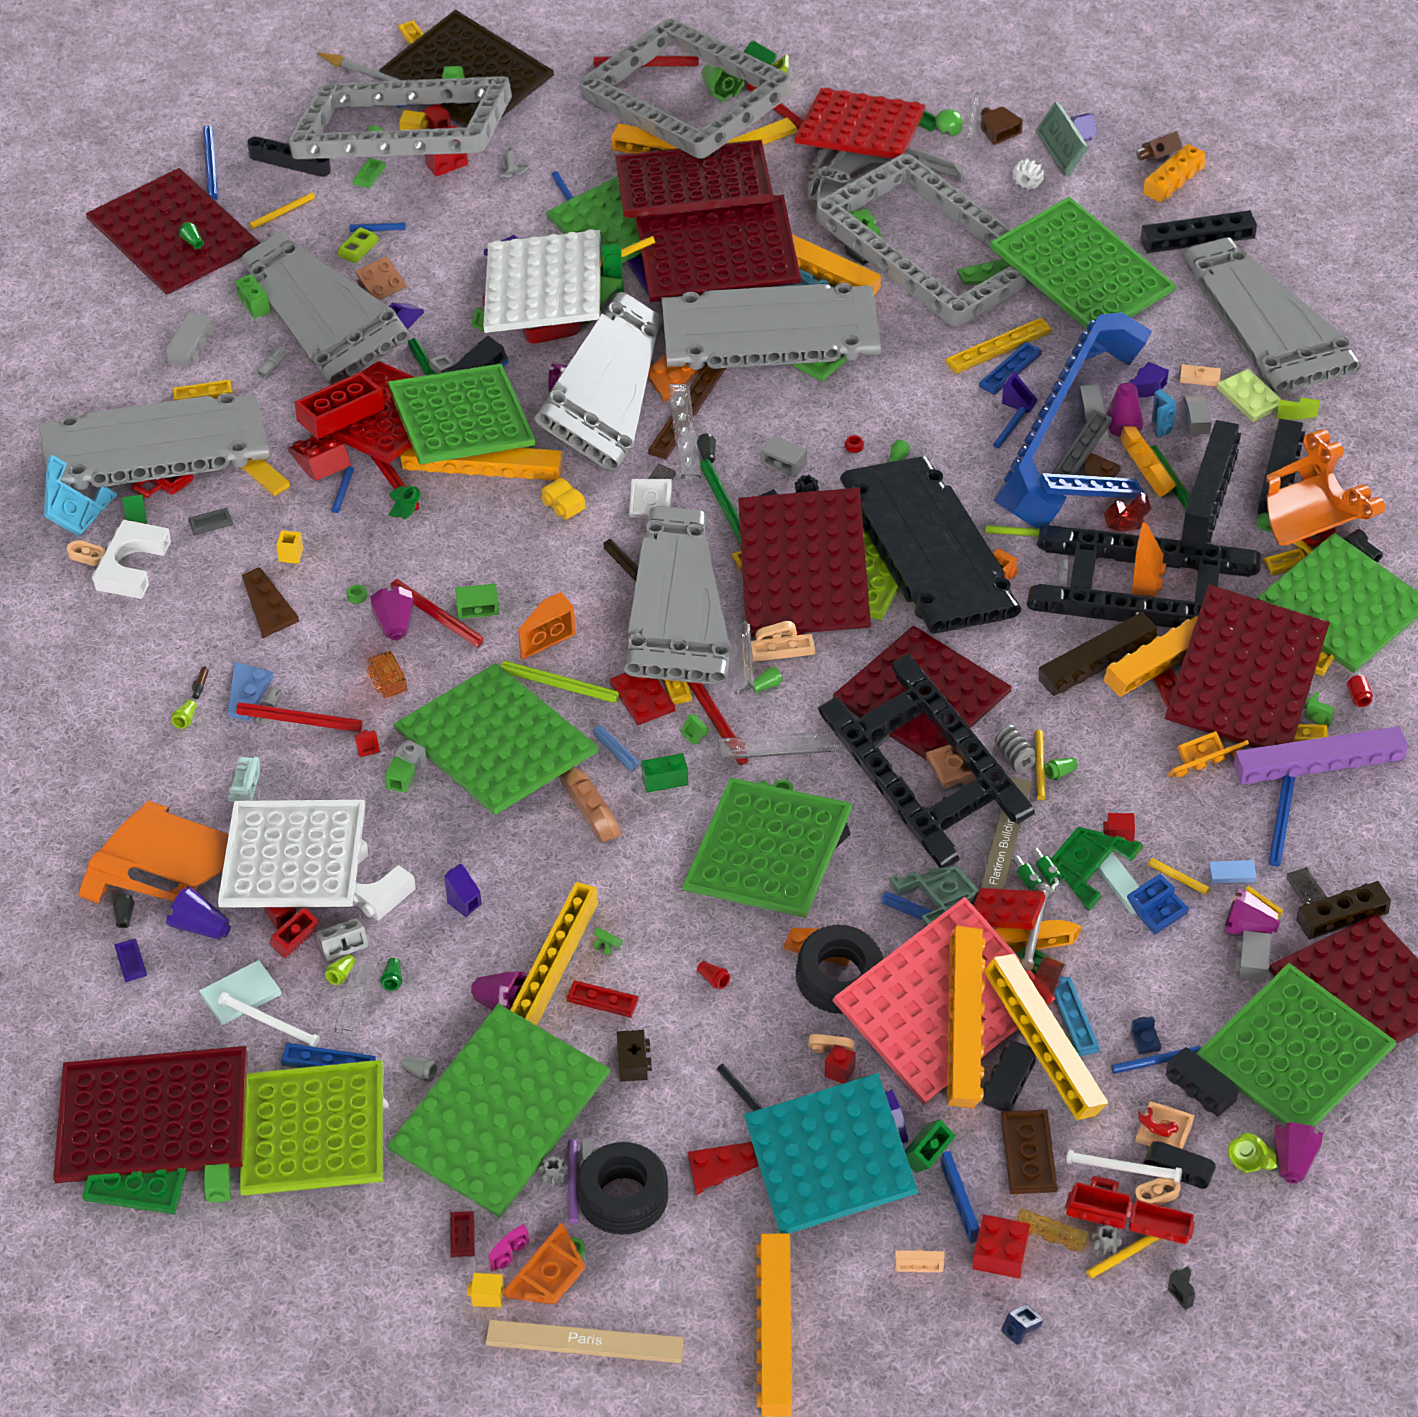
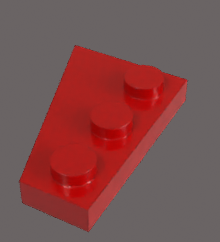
M752 1142L688 1151V1160L696 1195L702 1193L704 1189L723 1183L724 1180L732 1176H739L759 1166Z

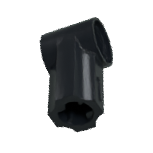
M1357 529L1343 538L1377 563L1383 557L1384 552L1369 542L1366 533L1361 529Z

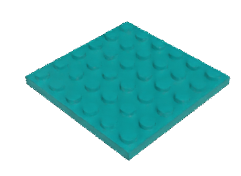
M879 1073L744 1114L780 1234L793 1233L919 1193Z

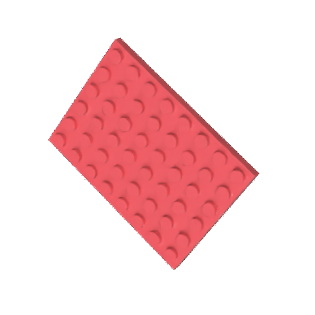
M966 897L842 990L832 1000L923 1105L947 1087L950 934L955 926L983 929L982 938H985L986 944L984 951H982V959H985V968L995 957L1014 954L1018 961L1021 962V959ZM1025 970L1046 1005L1049 1006L1055 1000L1054 996L1030 970ZM983 972L982 980H985V989L982 994V1001L985 1003L983 1015H981V1022L984 1023V1034L981 1036V1044H984L983 1057H985L1019 1028Z

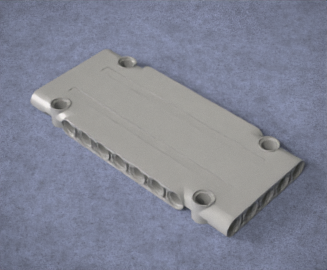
M840 283L835 288L827 284L714 290L706 291L701 296L695 292H687L682 297L662 298L667 367L685 366V363H687L689 368L697 370L703 368L705 362L711 368L836 361L840 358L841 354L846 360L857 359L859 353L863 355L881 354L872 285L852 287L850 284Z
M224 393L218 399L203 396L89 412L83 414L81 418L67 415L62 417L60 421L39 424L46 467L47 458L50 455H54L67 463L60 481L66 485L71 484L74 490L87 488L89 481L96 487H105L222 470L228 466L229 461L235 467H243L247 465L248 458H251L252 461L270 458L256 394L234 396L231 393Z

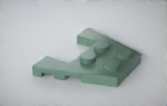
M957 865L931 869L927 874L918 875L914 872L908 873V877L897 879V875L889 877V884L898 895L920 887L938 908L922 916V923L925 927L964 897L972 904L976 901L979 893L978 888Z

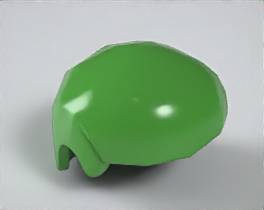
M944 109L935 117V124L942 133L950 132L951 136H955L962 131L963 120L961 114L956 110Z

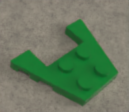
M1078 826L1051 859L1061 871L1064 880L1078 899L1090 911L1102 896L1099 891L1086 884V882L1113 851L1132 862L1143 849V845L1139 841L1134 840L1132 842L1119 836H1107L1103 832Z

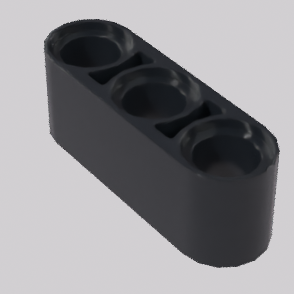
M1160 1141L1151 1143L1143 1162L1144 1165L1174 1170L1182 1168L1180 1181L1200 1189L1208 1188L1216 1169V1164L1211 1159Z

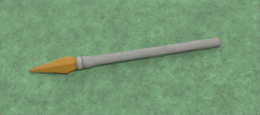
M317 53L335 67L354 70L381 81H401L358 65L342 55Z

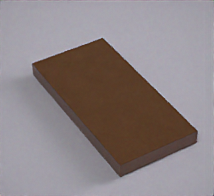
M1048 1109L1001 1111L1000 1116L1010 1194L1058 1192Z

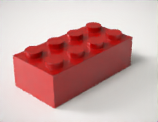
M362 372L294 402L297 422L317 439L385 409L383 390Z

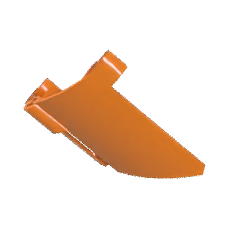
M148 800L142 808L131 815L114 832L100 851H97L91 857L78 897L99 904L103 893L107 892L108 884L174 901L183 888L187 889V886H190L197 890L199 885L223 872L229 834L167 813L169 812V807ZM135 867L173 880L179 884L171 891H164L130 879L128 870Z

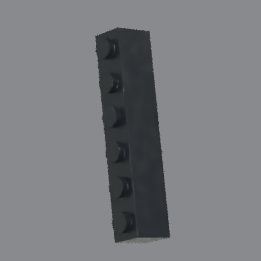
M1279 418L1257 514L1268 513L1266 496L1269 490V483H1266V476L1299 460V458H1296V456L1300 457L1302 445L1299 443H1303L1306 432L1302 431V422ZM1296 472L1280 477V489L1290 486V483L1294 484Z

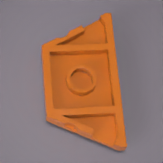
M665 353L649 368L647 379L653 384L655 391L659 392L662 401L666 402L701 369H691L687 363H685V366L667 367Z
M562 1222L503 1290V1295L506 1298L555 1305L586 1269Z

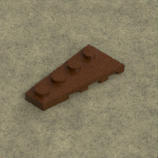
M260 567L242 574V580L262 638L299 622L298 615Z

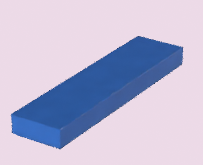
M1028 342L1024 343L981 380L979 387L996 395L1003 388L1004 382L1013 371L1019 375L1042 355V350Z
M286 1043L281 1058V1065L305 1068L375 1061L376 1056Z
M951 1151L943 1152L941 1168L969 1242H977L980 1228Z

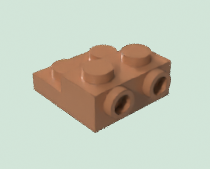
M951 745L926 752V759L943 789L959 783L966 786L977 779Z

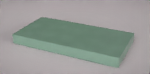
M1055 102L1036 131L1064 175H1070L1089 146L1062 105Z

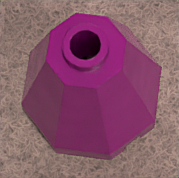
M393 587V591H388V588H382L371 595L372 613L385 636L392 640L402 639L407 635L413 610L412 591L401 587Z
M1238 888L1235 893L1237 897L1236 900L1232 901L1225 923L1226 928L1223 933L1231 936H1243L1244 931L1277 933L1280 925V920L1277 919L1278 913L1248 891Z
M509 971L478 977L471 985V994L475 1001L491 1010L497 1004L510 1010L527 976L523 971Z
M1288 1122L1285 1123L1284 1128H1280L1281 1124L1275 1126L1273 1143L1277 1155L1279 1174L1286 1182L1297 1184L1305 1179L1321 1149L1323 1133L1321 1131L1318 1134L1314 1133L1315 1128L1310 1125Z

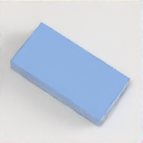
M1254 860L1209 862L1212 884L1256 882Z

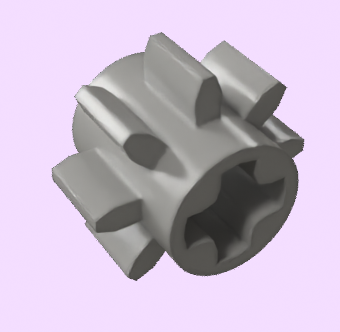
M554 1155L548 1159H543V1166L539 1167V1175L542 1176L543 1183L548 1182L552 1186L560 1182L564 1183V1175L569 1174L568 1167L565 1166V1160H560Z
M1109 1225L1098 1226L1097 1233H1092L1091 1241L1095 1242L1094 1250L1103 1252V1255L1110 1252L1115 1254L1117 1246L1119 1247L1122 1244V1238L1119 1237L1120 1230H1115V1228Z

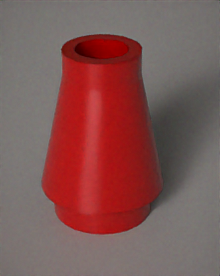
M706 961L700 962L697 967V972L713 988L723 989L728 985L731 976L727 969Z

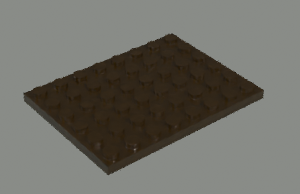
M456 9L379 69L380 73L401 81L442 79L444 67L462 66L464 78L507 77L512 97L502 117L554 76L553 69ZM480 101L471 103L451 102L439 105L448 111L451 120L467 128Z

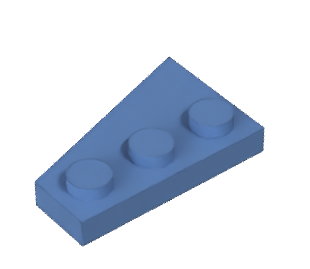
M235 662L228 707L229 717L249 721L251 716L236 714L237 704L242 702L258 705L274 678L272 671Z

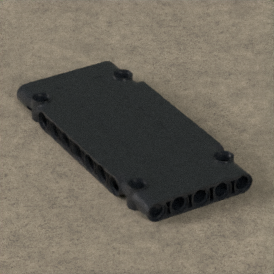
M921 456L855 468L842 473L840 481L845 489L860 487L863 528L906 601L909 603L914 602L916 605L915 615L923 619L932 634L1007 620L1019 615L1021 606L1010 590L1011 583L1005 578L1002 567L950 485L945 486L943 473L934 468L928 457Z

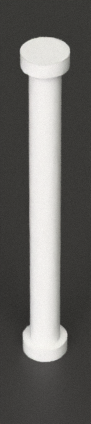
M223 992L219 997L218 1004L236 1009L308 1043L309 1046L316 1047L319 1042L320 1036L316 1034L310 1035L230 997L229 993Z
M1069 1150L1067 1154V1164L1071 1165L1074 1162L1169 1178L1179 1183L1181 1180L1182 1168L1174 1170L1078 1154L1074 1150Z

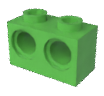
M252 274L235 280L238 298L253 319L271 313L268 295Z

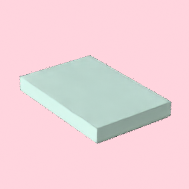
M259 960L199 990L200 996L221 1025L244 1014L227 1005L222 1006L218 1004L219 997L223 992L229 993L230 997L253 1008H257L282 995L281 989Z

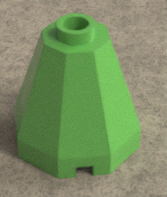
M710 64L705 65L701 71L702 79L710 94L723 102L727 101L726 98L730 96L733 98L737 97L744 85V79H738L726 73L725 70Z

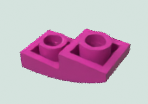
M524 1224L505 1235L488 1255L491 1271L507 1267L513 1261L512 1252L520 1251L529 1244L528 1230Z

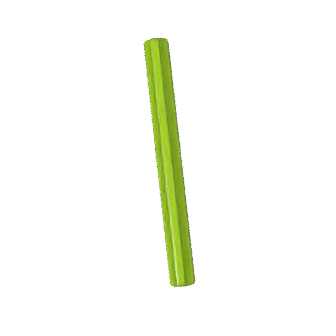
M503 661L501 664L505 671L516 677L616 703L619 698V692L616 690L509 661Z

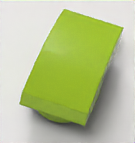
M1300 397V402L1279 400L1277 419L1300 420L1317 417L1320 400Z

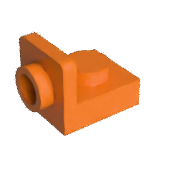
M997 548L993 555L1002 567L1005 578L1008 580L1014 579L1018 573V558Z

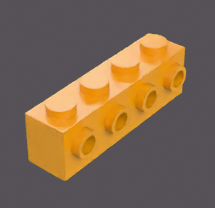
M1187 143L1183 149H1180L1144 180L1143 194L1160 203L1166 198H1170L1173 192L1180 189L1188 179L1191 180L1195 173L1205 167L1206 152Z

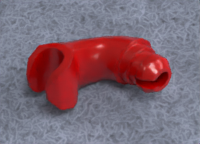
M1147 1107L1149 1114L1147 1116H1143L1141 1111H1138L1139 1121L1153 1134L1169 1138V1136L1177 1133L1179 1130L1178 1124L1175 1121L1168 1124L1156 1123L1153 1120V1110L1151 1107Z

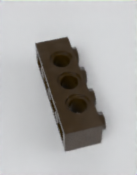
M1379 881L1365 883L1361 887L1345 890L1342 893L1303 904L1298 908L1296 921L1310 940L1349 927L1374 914L1378 916L1388 914L1391 899Z

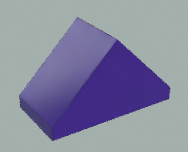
M1013 371L1003 384L1002 404L1015 409L1023 406L1027 410L1026 413H1029L1038 400L1016 372Z

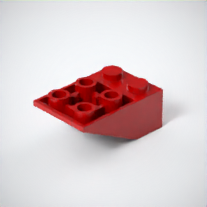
M312 434L309 439L298 440L292 444L293 446L287 448L309 478L315 481L351 466L344 444L329 436L317 439Z

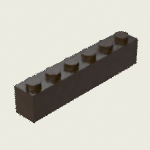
M1141 612L1040 666L1039 681L1053 696L1064 693L1072 686L1084 682L1095 674L1101 673L1111 663H1117L1122 660L1126 654H1132L1140 646L1151 643L1157 637V627Z

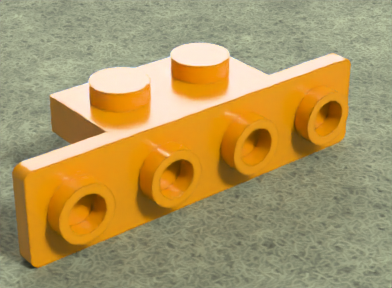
M1217 731L1181 744L1177 747V750L1184 765L1172 769L1167 775L1169 778L1175 775L1176 778H1181L1189 773L1188 770L1193 768L1195 771H1199L1207 767L1206 763L1211 761L1217 764L1224 761L1227 755L1232 754L1235 757L1236 751L1244 750L1249 745L1248 740L1224 749Z

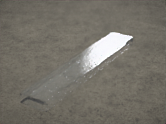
M669 384L681 479H700L701 468L689 384Z
M836 731L718 739L721 760L847 750L836 736L838 734Z

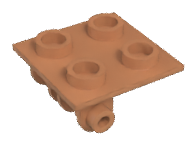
M387 256L355 272L359 277L357 280L360 287L364 286L369 294L378 300L407 287Z

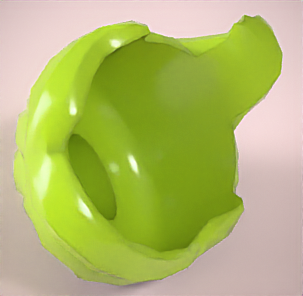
M1243 1133L1228 1144V1158L1235 1167L1245 1174L1256 1172L1260 1169L1271 1171L1277 1167V1155L1274 1149L1252 1133Z

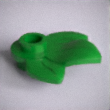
M401 486L393 490L389 496L395 501V504L389 516H402L404 520L410 517L415 510V504L420 499L421 491L415 486Z

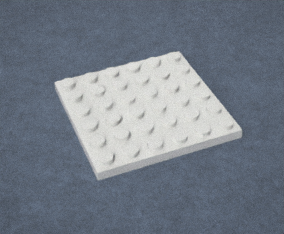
M365 800L234 801L218 898L219 908L353 907L366 806Z

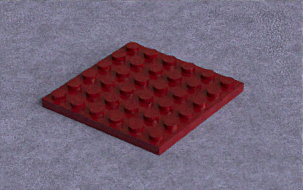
M913 625L833 694V698L840 699L850 712L861 718L906 690L897 680V675L891 663L907 653L911 655L970 728L1011 692L1012 686ZM924 713L890 733L891 738L927 760L926 752L949 745Z
M1377 914L1269 965L1268 970L1275 977L1290 963L1394 1039L1396 1043L1418 1033V958Z

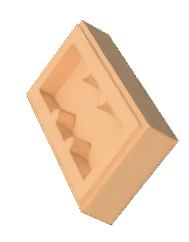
M1182 364L1180 383L1217 386V383L1220 381L1221 368Z
M896 1251L895 1270L898 1272L944 1271V1251Z

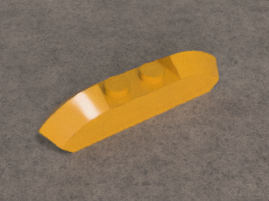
M1123 426L1120 436L1122 444L1157 495L1162 497L1176 486L1175 482L1137 427Z
M1065 920L1041 921L1035 949L1074 944L1083 926ZM994 928L1014 953H1018L1027 946L1030 930Z

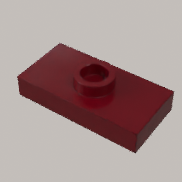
M474 1211L450 1212L451 1257L475 1256Z

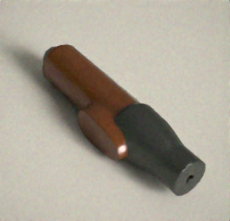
M206 666L201 668L197 680L193 682L192 697L194 699H199L204 689L209 672Z

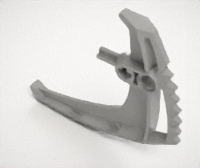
M912 147L907 148L905 154L915 157L929 169L955 175L960 182L963 181L962 165ZM822 148V150L818 151V156L814 157L815 162L812 163V169L809 170L810 176H808V181L810 182L807 184L808 204L816 211L817 202L820 199L854 181L850 179V176L855 171L869 163H887L893 159L840 151L829 166H823L833 149ZM815 186H817L818 188L816 190V193L814 196H812L813 190Z

